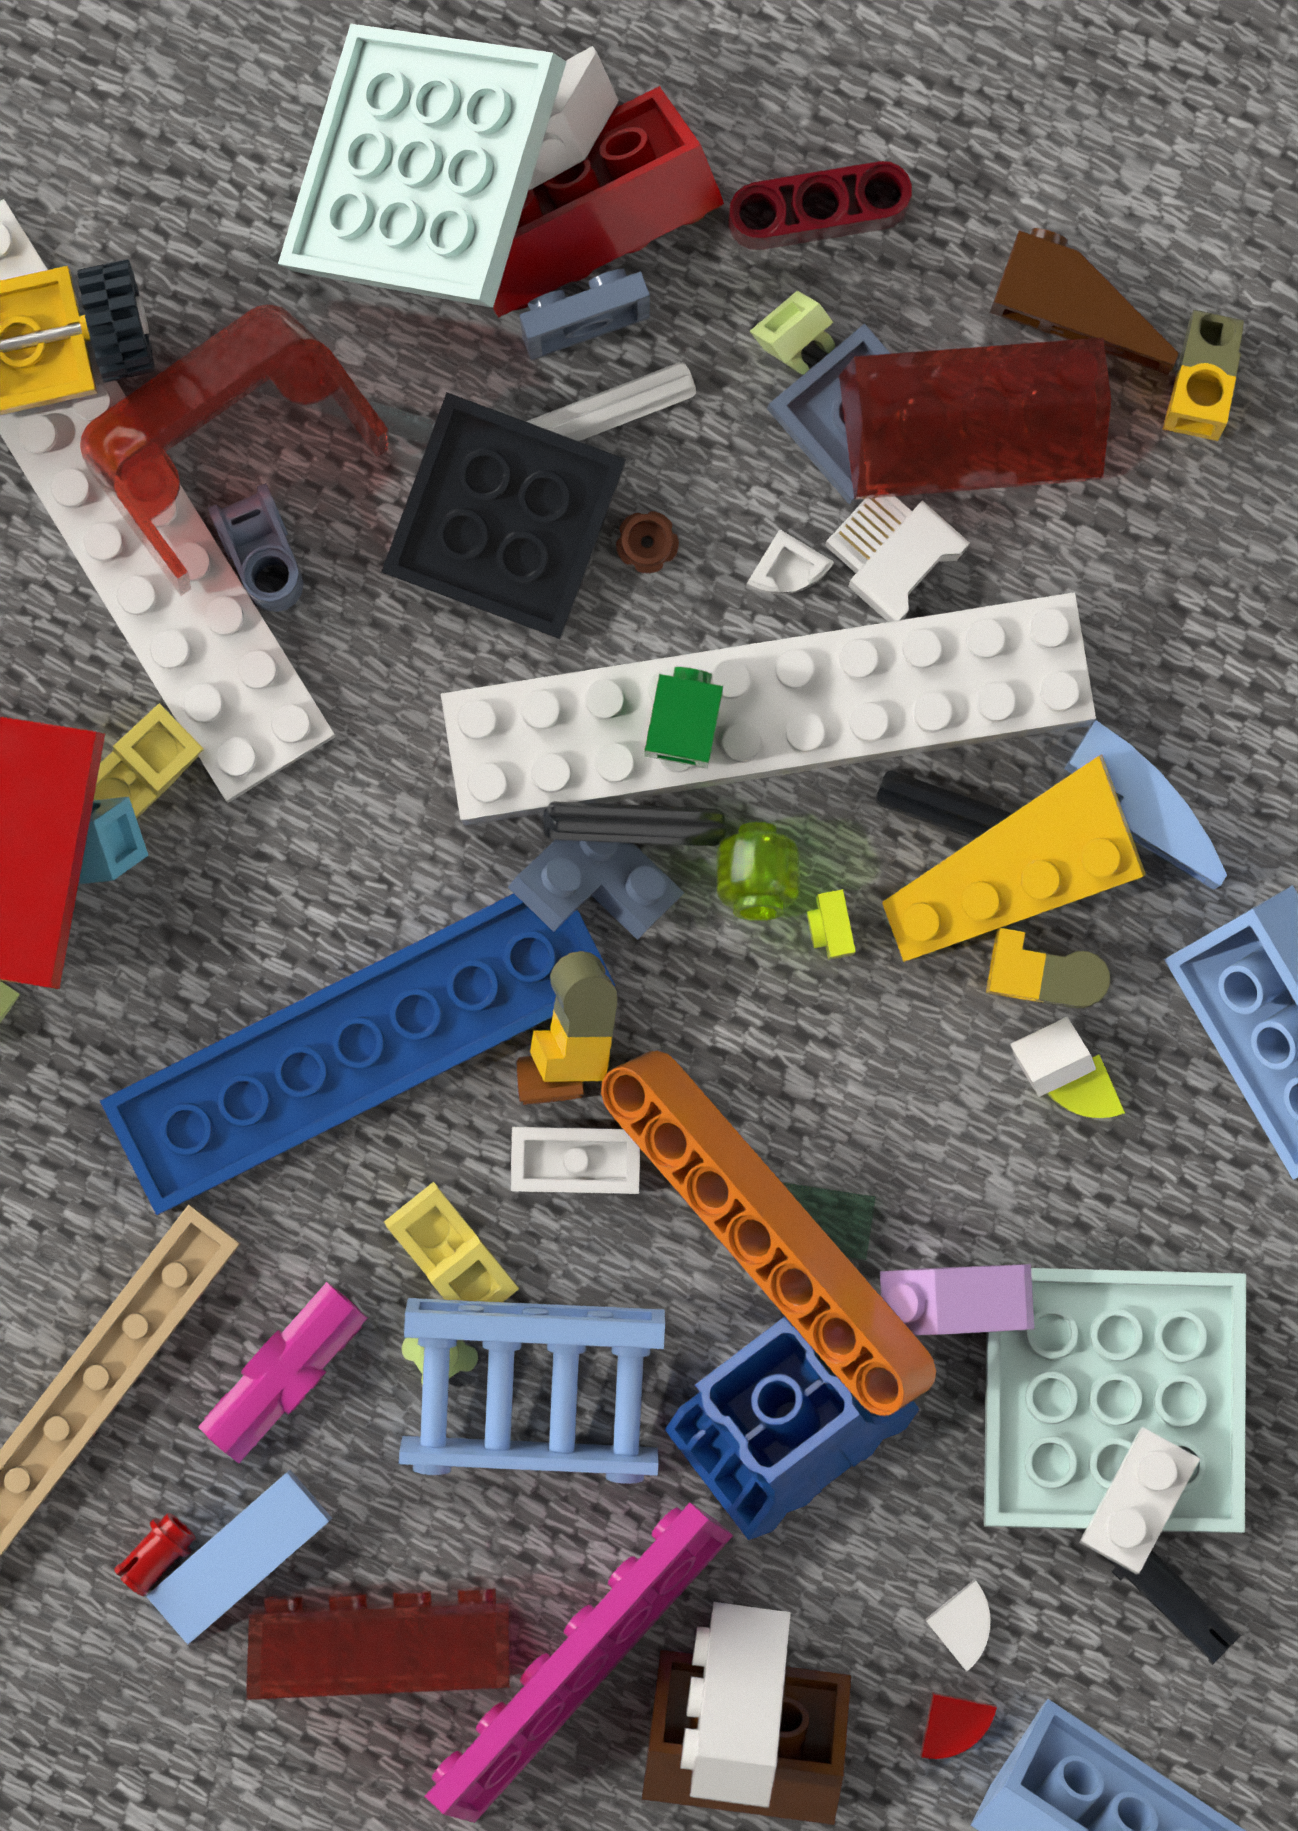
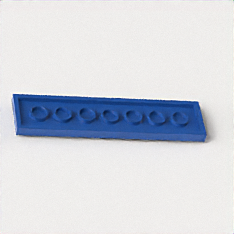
M513 893L100 1100V1103L157 1216L552 1018L556 997L551 987L550 975L554 965L569 953L584 951L597 956L605 968V974L610 978L614 987L616 985L578 909L553 932Z

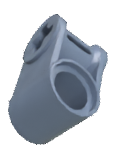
M267 483L257 486V494L221 508L215 504L208 507L229 559H233L241 581L254 603L262 609L272 612L287 610L296 604L302 594L304 585L302 573L286 538L288 532ZM280 565L289 570L288 582L278 592L267 593L257 588V576L267 566Z

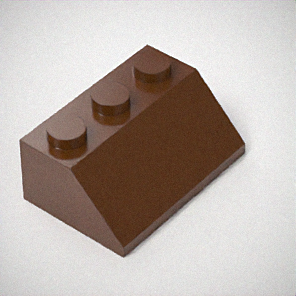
M660 1650L642 1800L834 1825L844 1777L851 1675L785 1666L776 1769L769 1807L690 1797L693 1770L681 1768L685 1729H698L699 1718L686 1716L691 1677L703 1678L704 1667L692 1665L693 1654Z

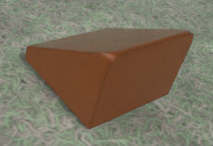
M532 1056L518 1058L516 1062L519 1101L523 1102V1105L582 1099L581 1095H585L583 1081L544 1082Z

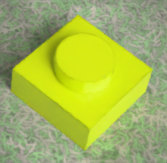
M843 889L818 894L816 897L818 909L807 911L814 949L826 946L828 960L854 955L856 951Z

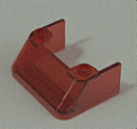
M269 304L260 305L249 310L92 420L81 436L80 449L86 467L180 596L191 590L188 571L152 523V520L173 505L180 490L178 471L165 452L269 379L282 396L296 404L312 405L332 395L377 457L388 450V428L328 347L282 307Z

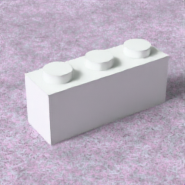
M714 1602L710 1628L697 1626L692 1665L703 1666L704 1675L703 1678L691 1677L686 1716L699 1718L698 1729H685L681 1768L693 1770L690 1797L769 1807L776 1769L791 1612Z

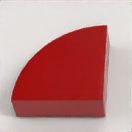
M932 1692L920 1753L921 1758H948L971 1748L989 1729L997 1706Z

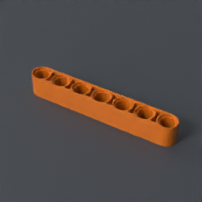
M658 1050L649 1051L612 1069L605 1075L602 1081L601 1095L609 1113L863 1407L879 1416L891 1415L930 1390L935 1382L936 1368L928 1350L676 1060L667 1053Z

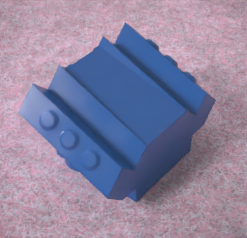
M784 1316L696 1383L695 1386L700 1392L679 1407L665 1428V1431L745 1537L751 1540L772 1532L788 1512L806 1506L816 1495L822 1492L821 1490L838 1476L850 1467H854L870 1457L883 1439L904 1431L920 1409L914 1401H911L891 1415L879 1416L869 1412L859 1403Z

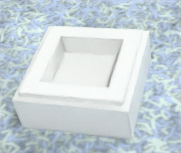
M1068 1017L1010 1044L1018 1064L1038 1097L1096 1070L1090 1052Z

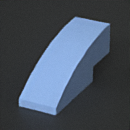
M1095 720L1090 725L1064 769L1074 773L1102 754L1134 842L1214 890L1221 886L1227 874L1210 838L1189 805L1164 775L1131 744Z
M289 1470L146 1597L188 1645L325 1526L332 1517L296 1475Z

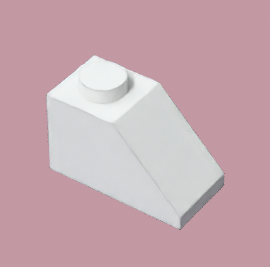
M593 46L566 60V66L529 190L584 161L619 101Z

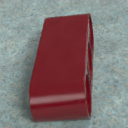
M886 161L752 182L742 186L732 198L729 211V229L732 237L741 246L750 250H764L885 230L896 226L905 217L912 196V183L909 175L901 166ZM886 183L897 191L900 200L894 207L878 209L867 201L865 190L873 184ZM824 193L835 201L837 211L830 218L818 220L810 217L804 211L802 203L809 195ZM753 203L763 204L773 212L775 220L768 228L753 230L746 227L739 216L741 211Z

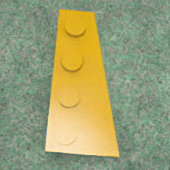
M1103 755L1097 756L882 902L903 962L1146 875Z

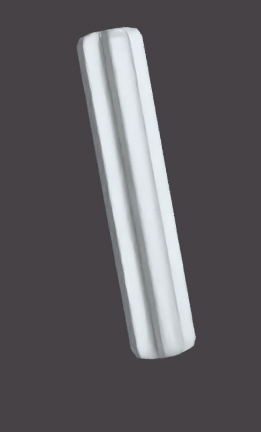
M678 362L526 422L581 441L690 399L696 394V387L689 368L685 363Z

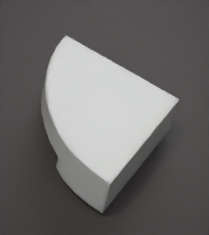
M779 530L748 580L747 586L768 594L795 593L802 591L799 589L814 582L817 583L830 570L834 562L784 531Z
M974 1579L925 1619L966 1672L978 1661L985 1649L989 1638L991 1621L985 1594Z

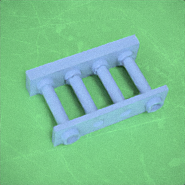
M408 1298L405 1310L404 1338H418V1345L424 1347L421 1436H402L399 1464L413 1465L414 1472L426 1475L448 1474L451 1472V1467L606 1473L608 1481L624 1484L644 1481V1475L658 1476V1448L639 1447L643 1357L650 1355V1349H664L665 1310ZM457 1340L483 1341L482 1347L489 1350L485 1439L446 1438L450 1348L457 1345ZM521 1343L547 1344V1350L553 1353L549 1442L511 1441L514 1352L521 1349ZM586 1346L612 1347V1354L618 1356L614 1445L575 1444L579 1354L586 1351Z

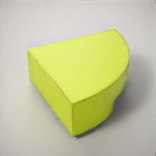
M1100 1054L1092 1057L1096 1070L1047 1093L1060 1106L1080 1116L1099 1119L1125 1113Z

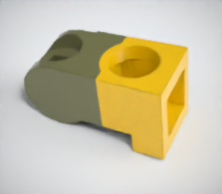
M1193 310L1187 327L1163 430L1215 441L1219 440L1228 422L1241 356L1239 349L1244 320Z
M1004 928L996 930L986 988L987 994L1068 1008H1086L1099 1002L1106 995L1110 985V972L1106 963L1098 955L1088 951H1076L1062 957L1022 950L1025 932Z
M584 951L573 952L562 957L554 965L550 975L551 987L556 995L550 1030H533L530 1054L544 1082L603 1081L608 1070L618 1002L617 991L610 978L605 974V968L597 956Z

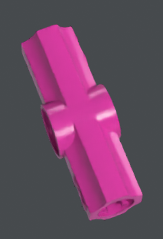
M326 1282L283 1332L277 1330L240 1372L243 1377L205 1416V1420L198 1428L225 1454L229 1455L237 1463H241L284 1413L289 1415L302 1402L310 1389L317 1385L326 1374L324 1370L326 1365L359 1332L368 1317L329 1282Z

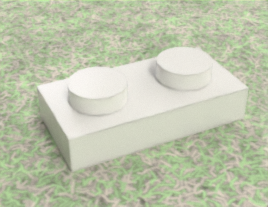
M512 1127L511 1191L639 1194L640 1148L624 1129Z
M1142 1427L1079 1543L1131 1572L1139 1574L1200 1458Z

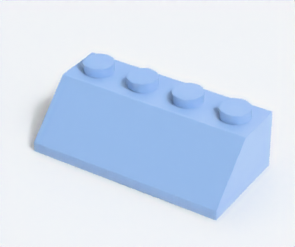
M1292 885L1164 960L1294 1180L1298 1178V893Z
M1049 1699L1045 1701L991 1783L971 1823V1826L978 1831H1245Z

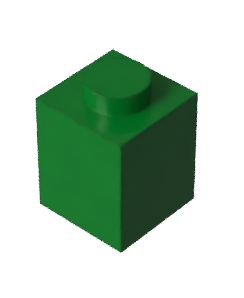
M676 666L674 667L673 676L659 674L644 750L645 757L708 769L723 693V686L711 684L712 673Z

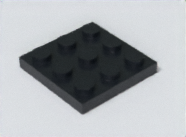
M446 392L381 573L561 639L627 459Z

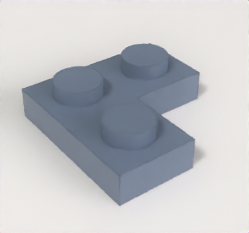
M554 840L508 886L553 932L593 896L637 940L684 894L635 844L621 842Z

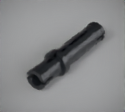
M1075 1529L1077 1532L1080 1531L1082 1534H1084L1086 1531V1529ZM1151 1550L1139 1574H1135L1108 1559L1115 1566L1112 1573L1120 1581L1126 1577L1208 1658L1212 1665L1240 1638L1241 1635L1237 1631L1235 1632L1153 1550Z

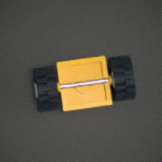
M128 259L77 271L85 315H80L72 274L68 266L0 280V415L98 394L87 347L88 341H91L92 348L95 351V359L104 383L155 372L147 318L135 281V275Z

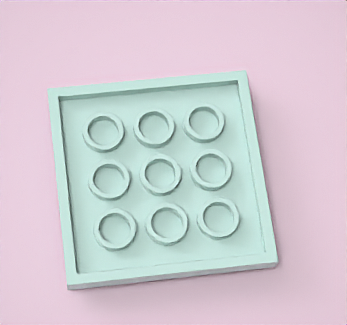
M350 24L278 264L293 272L493 308L566 61L551 52Z
M1031 1268L1034 1329L986 1332L984 1527L1087 1529L1139 1430L1144 1427L1200 1458L1162 1531L1244 1533L1246 1274Z

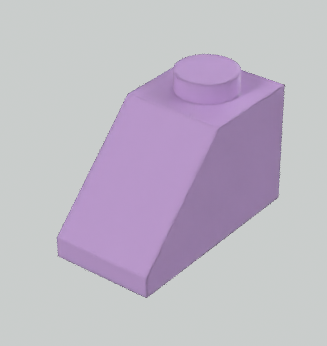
M1031 1264L880 1271L881 1297L914 1335L1034 1329Z

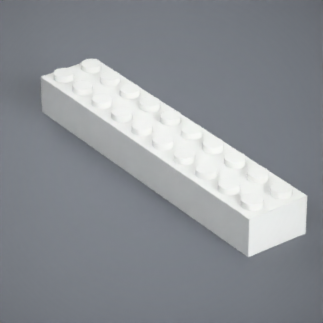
M1075 592L441 693L458 808L463 826L541 814L547 809L549 803L553 801L610 803L1090 726L1096 719ZM676 666L712 673L711 684L723 686L708 769L644 756L659 674L673 676L674 667Z

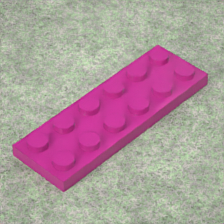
M689 1503L683 1510L676 1507L668 1512L654 1528L652 1537L655 1539V1542L639 1559L635 1556L629 1557L611 1575L608 1585L612 1589L595 1608L589 1604L570 1620L564 1629V1634L568 1638L551 1657L544 1653L525 1670L520 1678V1682L524 1687L507 1705L504 1702H500L484 1715L476 1727V1731L480 1736L463 1754L460 1751H455L439 1765L432 1775V1780L436 1784L425 1797L443 1815L475 1823L733 1537L722 1524L692 1503Z

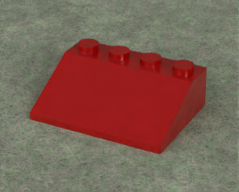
M0 717V981L60 990L104 745V733Z

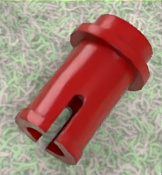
M167 1513L161 1520L155 1517L149 1523L152 1530L122 1563H119L114 1568L115 1573L122 1576L120 1579L123 1583L140 1596L144 1597L149 1592V1588L179 1556L186 1558L192 1552L189 1546L196 1539L195 1535L186 1524L171 1513Z

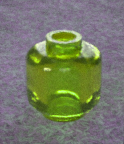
M766 822L743 824L739 827V833L724 839L718 846L716 852L717 895L725 906L733 909L735 917L748 921L776 919L784 914V908L791 906L796 901L800 893L799 850L791 838L777 833L775 825Z

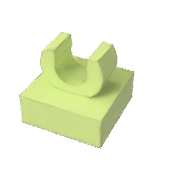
M798 290L750 330L751 334L766 352L802 375L810 369L803 361L801 352L811 341H815L828 354L835 349L832 337L824 331L834 322L820 303Z

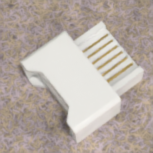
M879 482L845 522L830 536L825 546L856 573L850 580L848 587L887 622L905 619L906 613L909 611L908 595L938 562L957 561L967 550L970 542L923 500L911 511Z

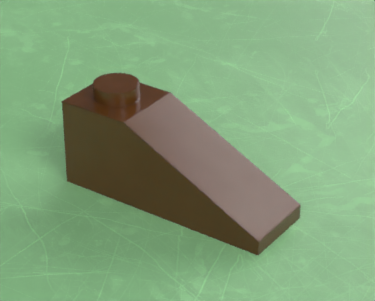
M1033 228L1031 234L1018 231L989 313L1169 375L1179 353L1079 251L1067 247L1068 239L1060 234L1041 228Z

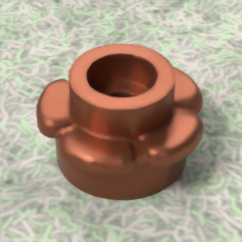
M651 511L648 514L634 513L628 516L620 525L621 538L616 542L617 553L622 562L627 565H634L635 569L640 573L651 574L660 571L666 561H672L675 558L679 547L678 536L671 530L672 522L665 515L655 511ZM646 536L651 537L654 542L650 548L643 547L641 544L642 538Z

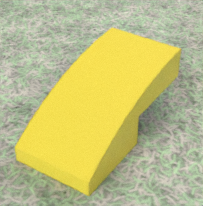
M159 703L113 745V751L100 763L94 800L129 796L137 819L181 776L204 748Z
M434 1182L384 1221L388 1230L422 1269L431 1284L445 1300L504 1302L519 1290L515 1282Z

